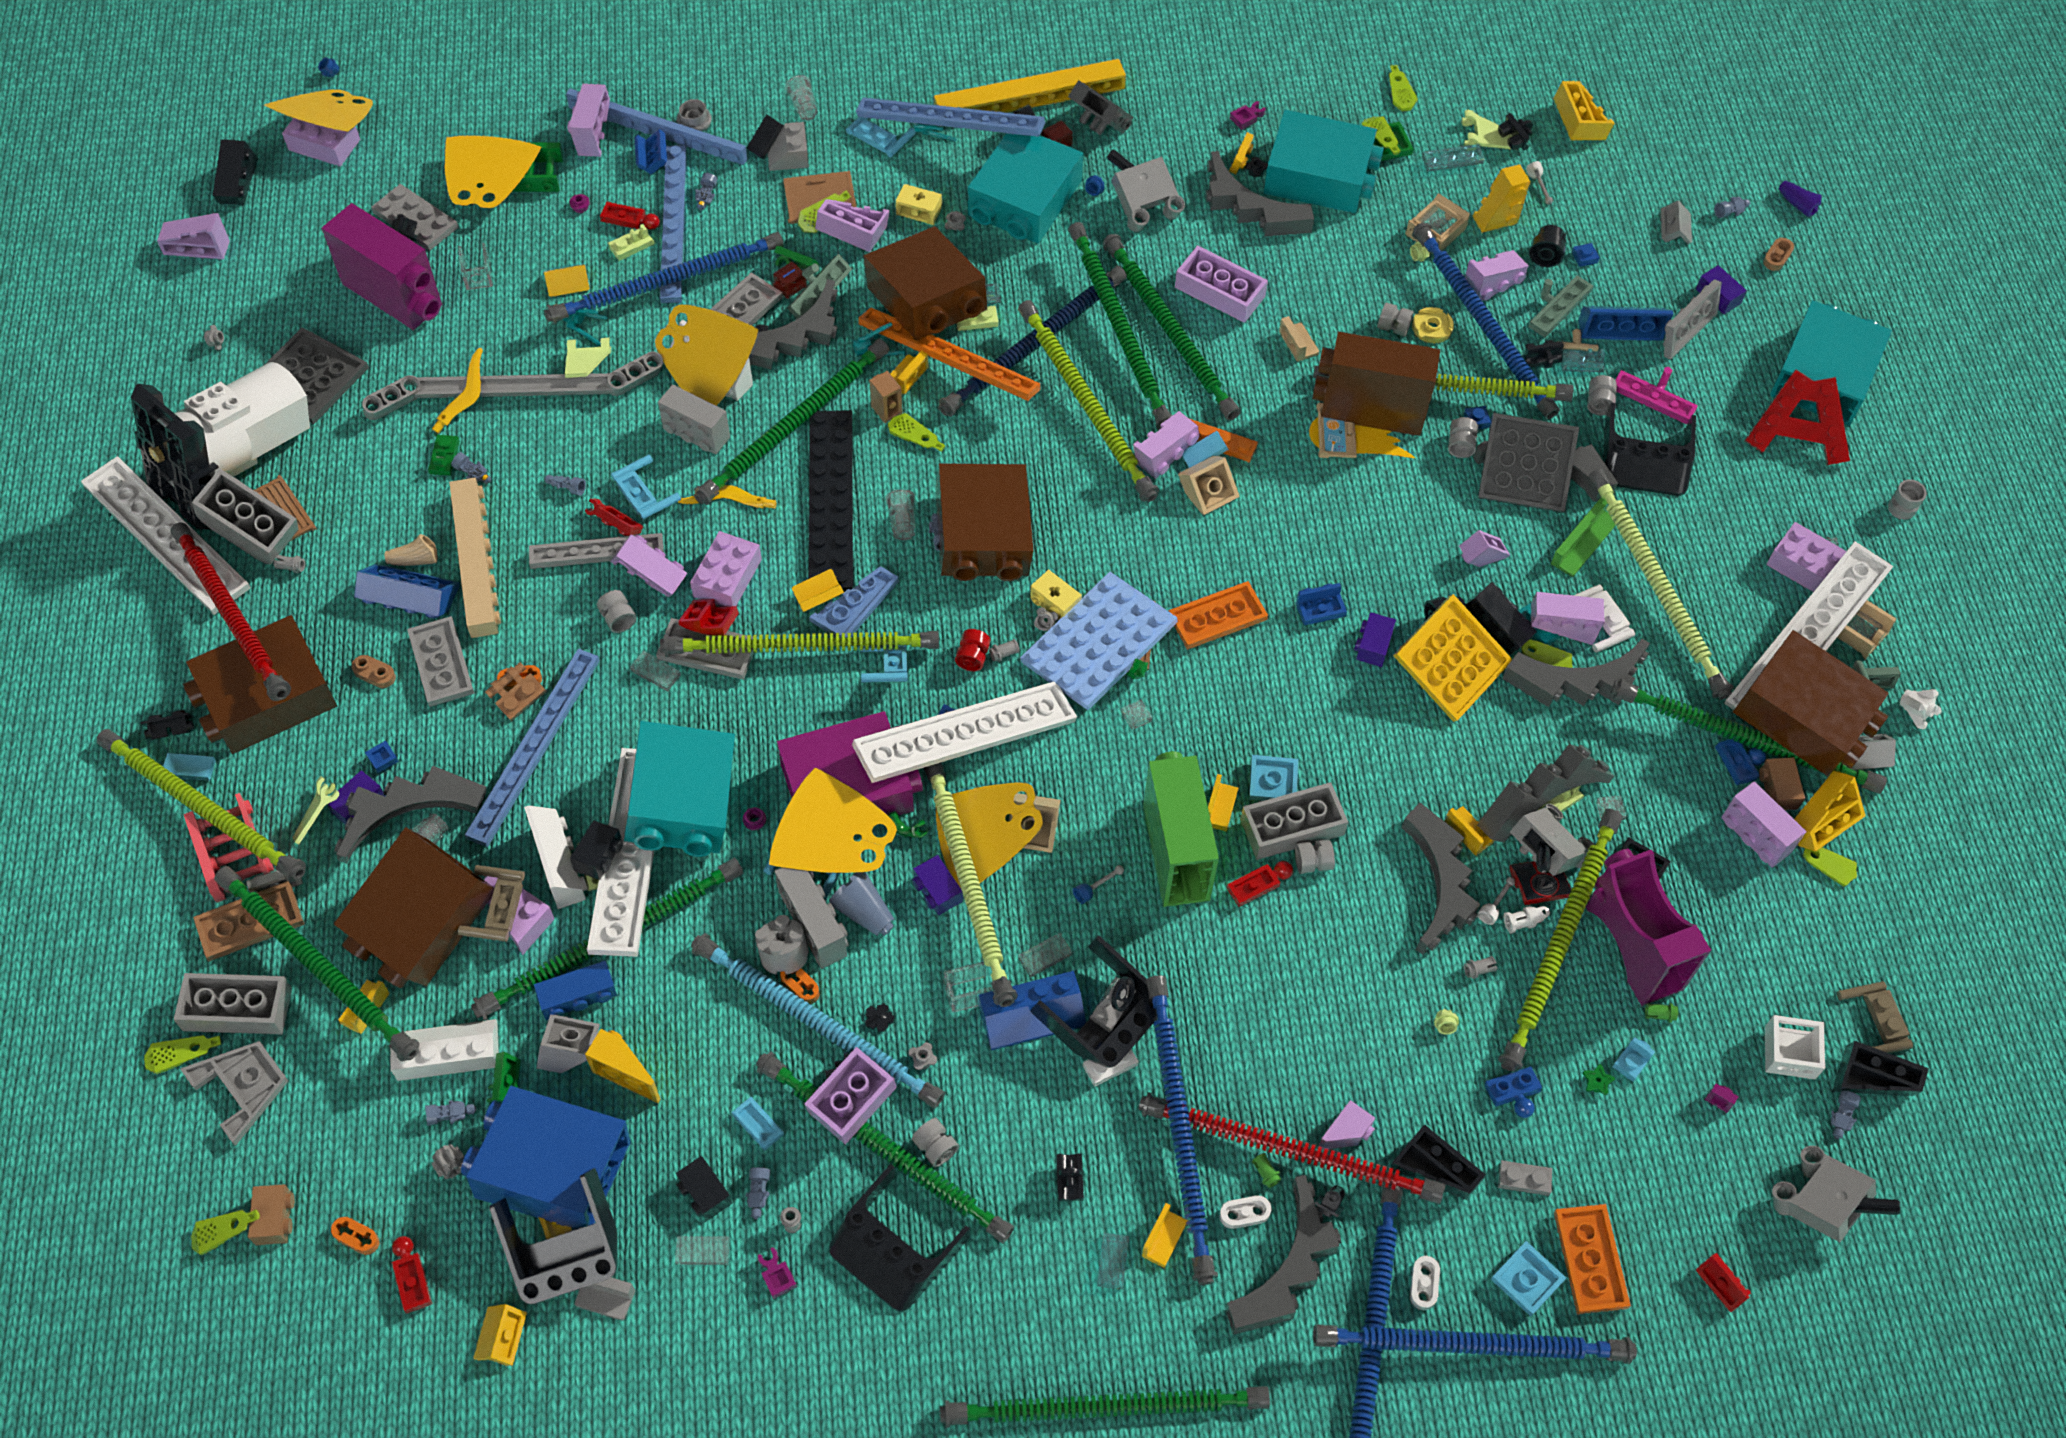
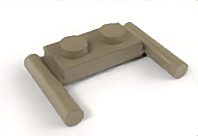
M476 865L475 875L496 877L498 879L489 907L485 928L460 925L458 934L507 942L509 932H511L523 888L521 883L524 880L525 873L524 871Z
M1884 981L1837 991V998L1840 1001L1859 996L1864 997L1884 1043L1873 1048L1887 1053L1913 1048L1912 1041L1908 1039L1909 1031L1890 990H1886L1887 986Z

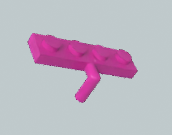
M1670 367L1664 368L1656 386L1622 370L1615 379L1617 383L1616 392L1685 424H1688L1691 415H1694L1698 405L1664 390L1672 373Z

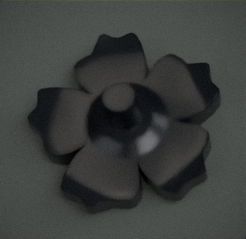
M883 1003L877 1005V1010L873 1006L867 1008L866 1017L868 1019L865 1020L866 1027L872 1030L877 1027L878 1032H885L888 1024L894 1023L895 1019L892 1012H888L889 1006Z

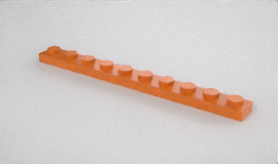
M872 307L858 318L859 325L872 331L891 322L892 326L879 334L916 351H923L938 361L1026 401H1029L1040 391V383L932 334L915 340L896 318Z

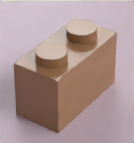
M886 371L870 379L871 407L882 421L886 423L893 417L903 414L901 387L891 374Z
M1795 758L1767 759L1759 770V778L1764 783L1765 792L1784 810L1798 809L1805 800Z
M285 1184L253 1187L251 1211L258 1210L260 1218L249 1223L248 1238L255 1245L287 1243L288 1234L292 1233L290 1209H293L295 1199L294 1194Z

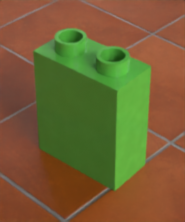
M1165 752L1158 755L1154 761H1149L1143 802L1163 907L1210 901L1219 857L1197 755L1183 757L1180 752Z

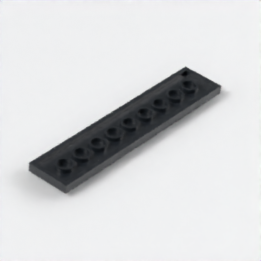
M852 410L817 411L810 417L808 579L832 569L844 592L848 589H853Z

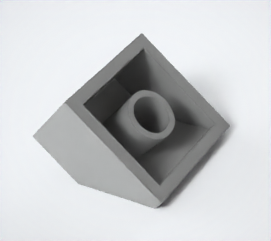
M804 122L784 123L783 128L768 151L769 171L809 168Z

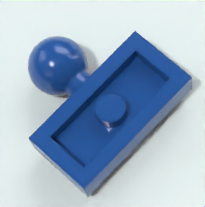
M1733 739L1718 742L1715 748L1736 785L1758 779L1760 775L1755 766L1763 764L1766 760V753L1762 749L1758 750L1754 747L1746 753L1742 744L1738 741H1733Z
M1532 1067L1485 1082V1088L1495 1107L1515 1101L1514 1110L1519 1117L1528 1118L1532 1116L1535 1110L1534 1103L1525 1097L1540 1093L1542 1090V1086Z

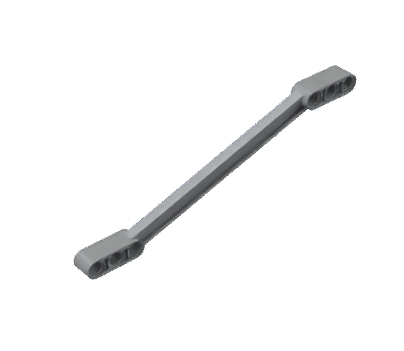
M648 352L611 373L589 374L587 377L565 378V374L480 376L481 392L479 397L611 394L619 396L657 376L661 371L663 359L657 352ZM654 361L658 366L651 367L648 365V362ZM637 371L640 375L633 377L629 372ZM405 376L365 397L362 402L363 413L366 418L377 420L417 398L458 397L466 387L467 376ZM616 380L622 385L617 387L612 385L611 382ZM408 385H413L416 387V389L413 391H408L405 389V387ZM388 395H395L397 399L389 401L386 397ZM373 404L377 405L378 409L370 411L367 407Z

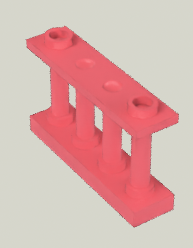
M240 793L235 794L239 806L226 811L235 817L242 815L245 824L255 830L250 816L251 813H254L250 801H244ZM193 811L183 814L208 890L216 903L226 899L224 889L214 880L217 870H220V867L254 853L243 847L217 858L215 856L212 857L210 851L214 850L213 847L234 839L225 833L210 839L209 837L205 838L204 832L207 831V828L214 825L202 819V817L198 819ZM257 856L259 864L236 873L242 880L259 873L268 874L274 871L268 857L261 859Z

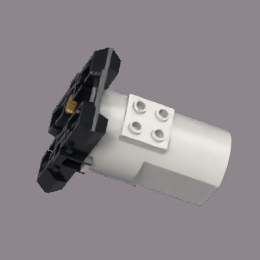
M275 362L267 363L228 385L219 382L185 400V408L175 413L164 405L162 393L152 385L137 384L131 395L137 429L134 434L137 448L141 450L147 485L162 499L170 498L179 506L180 514L197 529L211 530L196 516L192 501L219 469L234 477L258 463L257 457L310 428L307 396L303 388L286 368Z

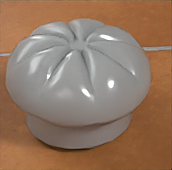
M691 99L680 106L676 122L703 132L709 128L712 118L704 102Z

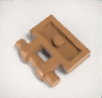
M521 662L515 667L511 666L507 669V673L498 681L494 680L490 684L491 687L485 691L490 698L497 693L501 696L495 704L511 722L547 692L531 673L524 679L519 675L526 669ZM514 679L518 684L509 692H506L504 687Z

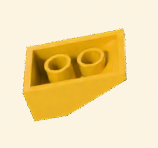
M600 1029L585 1053L592 1073L659 1103L661 1099L654 1080L622 1039L623 1037L613 1030L607 1032Z

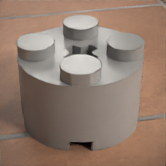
M780 915L756 931V945L761 963L768 972L777 974V971H785V974H789L799 970L806 964L809 948L804 929L797 921L789 919L786 915Z

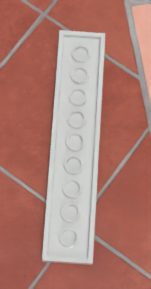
M118 456L81 481L83 486L211 613L215 615L219 612L184 556L186 550L176 543L170 533V529L174 524L179 522L187 523ZM187 524L194 536L195 545L202 548L232 598L235 600L251 589L249 583Z
M1855 541L1724 704L1733 710L1736 708L1792 630L1827 651L1893 566Z
M1051 682L853 740L852 746L871 782L874 783L1075 722L1077 716L1061 688L1055 682Z
M622 748L609 826L619 829L623 846L621 851L614 856L608 872L603 874L598 883L587 947L588 954L638 957L654 851L638 848L633 842L624 841L636 749Z

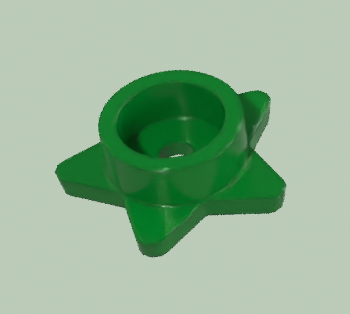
M1601 1064L1594 1071L1584 1070L1582 1072L1587 1079V1092H1601L1605 1096L1608 1095V1085L1615 1081V1077L1606 1074Z

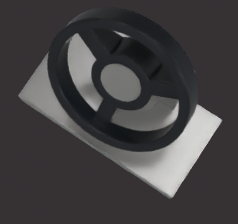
M1126 976L1120 979L1115 977L1089 1019L1110 1032L1133 999L1136 992L1133 979Z

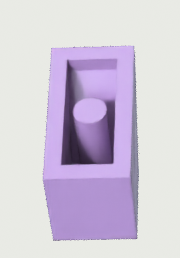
M1480 530L1459 545L1463 552L1462 558L1464 561L1478 567L1510 556L1500 538Z
M1350 1100L1324 1134L1319 1146L1322 1147V1150L1325 1148L1358 1146L1362 1139L1367 1141L1374 1132L1375 1128L1372 1125L1375 1117Z

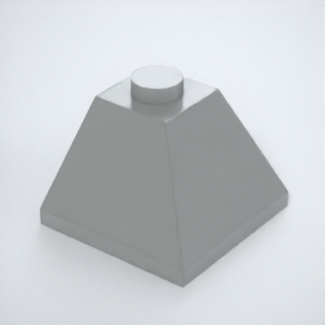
M550 1015L540 1045L536 1068L563 1073L587 1061L585 1053L598 1034L600 1024Z

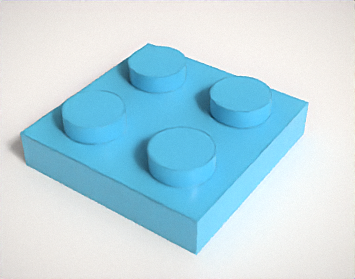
M1252 755L1249 800L1265 801L1297 792L1298 759Z
M1527 1241L1491 1278L1530 1317L1566 1279L1561 1272Z

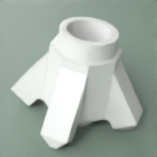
M1935 689L1924 691L1906 690L1900 700V706L1904 707V710L1908 712L1919 729L1927 727L1926 719L1928 717H1932L1934 714L1939 715L1942 712L1941 708L1935 704L1938 697V691Z

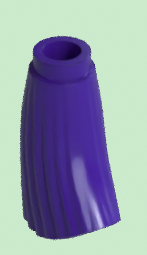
M1787 180L1780 184L1778 188L1780 193L1805 216L1809 218L1818 212V205L1820 206L1822 201L1821 194L1805 190Z

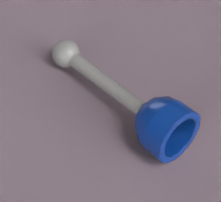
M1121 865L1116 866L1114 871L1091 886L1086 883L1077 885L1072 889L1074 897L1080 904H1085L1092 898L1093 889L1113 876L1121 875L1124 872V868Z

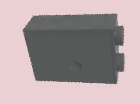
M1077 81L1068 97L1085 108L1079 122L1085 125L1091 114H1094L1095 118L1089 128L1098 135H1102L1107 125H1110L1122 134L1129 129L1134 118L1133 116L1081 81Z

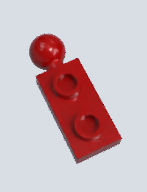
M606 202L600 214L601 222L640 229V225L644 224L650 230H654L659 226L657 215L653 213L646 215L645 209Z
M1288 861L1278 862L1274 870L1266 864L1227 884L1226 889L1238 907H1241L1280 886L1278 878L1282 880L1290 878L1293 874V867Z
M400 1236L392 1244L393 1253L400 1257V1259L393 1261L392 1265L403 1309L408 1314L432 1305V1300L420 1255L418 1253L410 1255L414 1247L412 1240L409 1237Z

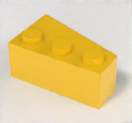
M1562 81L1553 99L1570 140H1606L1615 124L1612 119L1608 120L1604 116L1603 108L1601 106L1597 107L1593 103V97L1580 81Z
M1520 164L1501 169L1490 186V194L1487 198L1483 197L1481 208L1473 213L1472 217L1482 233L1518 223L1530 185V180Z
M1833 771L1794 819L1807 831L1797 846L1816 852L1866 816L1854 776Z

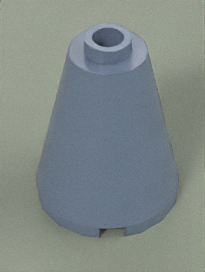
M866 872L855 873L849 878L850 881L847 884H843L832 895L829 903H831L833 908L876 936L880 934L885 936L894 927L892 924L894 917Z

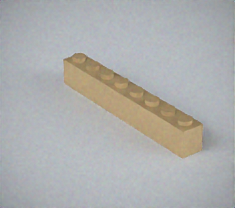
M476 477L451 481L449 483L467 628L471 638L498 634L497 625L501 624L499 611H495V606H499L497 593H493V588L496 587L495 576L490 572V570L494 569L492 556H488V552L492 551L490 539L486 538V534L489 533L488 523L483 518V516H487L485 503H481V499L485 498L483 486H478Z

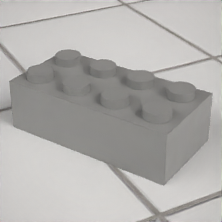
M1331 782L1244 806L1240 818L1256 860L1294 850L1297 843L1310 842L1314 844L1315 841L1343 836L1348 825V820Z
M783 867L775 870L778 892L792 918L802 925L807 944L820 968L823 969L847 957L846 947L849 944L846 936H848L846 929L842 923L838 924L834 918L836 917V912L831 903L826 904L824 900L825 893L821 885H815L813 871Z
M184 973L174 1021L182 1031L283 1034L292 987L284 976Z

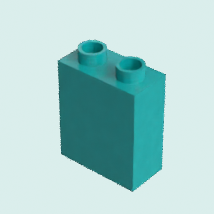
M1284 109L1267 167L1264 194L1356 213L1360 197L1370 200L1372 197L1376 175L1367 174L1368 169L1378 171L1384 147L1374 145L1377 129Z
M1006 133L968 186V215L981 225L991 224L1006 230L1016 239H1028L1039 244L1082 182L1083 152L1040 135L1038 137Z
M1812 300L1793 339L1770 396L1775 397L1794 370H1798L1813 381L1836 377L1843 422L1845 425L1850 426L1866 397L1892 330L1879 325L1874 320L1862 319L1843 312L1834 305L1822 304ZM1801 399L1797 404L1798 407L1818 414L1816 402Z
M640 721L624 841L633 842L638 848L647 851L658 850L664 846L683 849L686 854L694 857H704L710 853L720 854L726 828L735 734Z

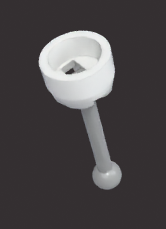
M1539 161L1532 162L1526 167L1527 174L1530 178L1537 179L1545 196V203L1549 205L1553 202V199L1549 197L1541 180L1543 167Z
M1508 877L1506 879V885L1493 904L1488 903L1481 907L1478 917L1482 922L1488 925H1493L1499 916V910L1496 907L1510 886L1515 884V878Z

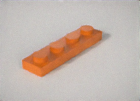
M1190 419L1198 425L1199 438L1197 442L1218 431L1228 448L1223 454L1250 463L1257 448V441Z

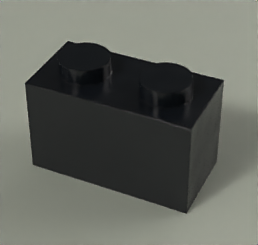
M593 820L570 857L574 871L600 880L603 874L610 869L616 853H619L622 849L623 840L619 829Z
M702 1155L676 1173L678 1182L675 1185L683 1197L688 1194L693 1201L690 1203V1206L697 1217L702 1215L708 1221L732 1204L730 1194Z

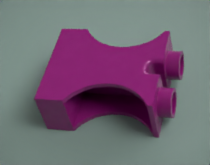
M1630 849L1620 850L1605 860L1604 864L1607 869L1603 875L1597 878L1594 886L1595 891L1588 901L1586 909L1588 912L1598 916L1612 933L1624 960L1627 982L1641 1006H1644L1646 1003H1652L1685 990L1711 952V948L1697 925L1685 920L1668 900L1657 874L1652 849L1635 856Z

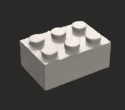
M673 384L658 401L663 429L668 433L675 434L684 441L691 442L702 450L709 451L715 455L730 438L725 410Z

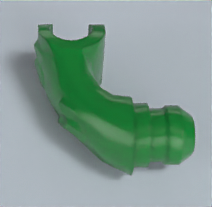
M1135 658L1130 670L1125 675H1128L1131 679L1144 677L1148 662Z
M892 812L888 814L896 825V833L901 836L921 838L928 833V830L922 831L919 826L925 824L923 820H919L914 826L910 827L906 826L899 819L898 813Z

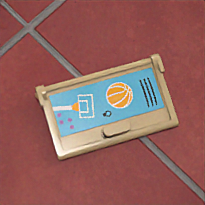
M1318 403L1316 408L1318 410L1319 457L1356 458L1355 423L1321 417L1323 403Z

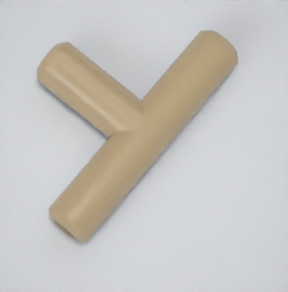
M1575 329L1573 330V342H1563L1564 348L1562 350L1597 353L1599 347L1595 344L1581 343V330Z

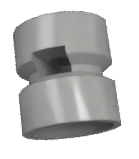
M1386 302L1377 328L1385 331L1392 329L1394 334L1405 337L1414 311L1406 308L1399 310L1396 305Z
M1601 375L1590 380L1587 407L1591 413L1600 416L1606 415L1611 403H1615L1616 406L1617 383L1614 378Z
M1461 417L1451 422L1448 451L1451 455L1458 458H1467L1474 455L1478 431L1476 421Z
M1910 479L1901 482L1888 503L1890 513L1899 519H1911L1927 495L1924 485Z
M619 590L605 593L597 602L601 615L605 618V622L613 633H620L630 629L637 620L633 609L627 605L626 597Z
M1329 839L1315 841L1314 845L1310 842L1295 844V860L1298 872L1300 874L1312 873L1316 868L1319 871L1334 870L1335 857L1331 841Z
M933 1118L924 1123L912 1136V1141L920 1151L926 1150L925 1157L933 1167H938L947 1162L959 1149V1144L951 1135H945L946 1128L938 1118Z

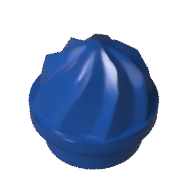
M325 57L320 61L318 70L321 71L323 76L331 78L338 74L339 67L334 59Z
M1094 175L1086 180L1085 189L1088 194L1095 196L1104 191L1105 185L1101 177Z

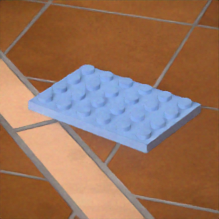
M1109 572L1080 602L1020 657L1021 663L1049 683L1055 682L1064 694L1086 710H1089L1130 670L1135 658L1140 660L1177 623V617L1112 572Z

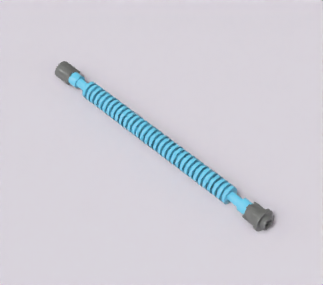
M708 934L698 935L691 944L693 955H700L710 962L713 961L718 965H724L729 969L730 976H734L736 980L744 983L747 987L749 986L750 989L764 996L765 999L774 1003V1005L782 1010L785 1009V1012L790 1013L793 1017L795 1016L797 1020L805 1023V1025L817 1033H821L823 1037L826 1036V1039L831 1040L834 1044L836 1043L843 1050H847L849 1054L856 1047L859 1048L892 1076L897 1085L901 1082L911 1087L912 1092L917 1094L920 1099L933 1109H936L943 1100L945 1091L920 1078L915 1079L907 1073L908 1067L903 1066L900 1062L898 1063L891 1056H887L885 1052L882 1053V1050L866 1042L865 1039H861L859 1035L840 1025L839 1022H835L834 1019L825 1015L819 1009L814 1008V1006L809 1005L808 1002H804L802 998L794 995V993L779 985L773 979L768 978V976L763 975L762 972H758L756 968L743 962L742 959L738 958L734 961L727 956V952L723 951L719 945L710 939Z

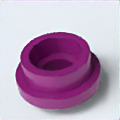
M577 194L570 198L569 204L575 212L583 213L588 210L590 201L586 195Z
M757 807L749 808L743 814V824L749 830H759L766 823V815L764 811ZM753 818L759 819L756 822H751V819Z

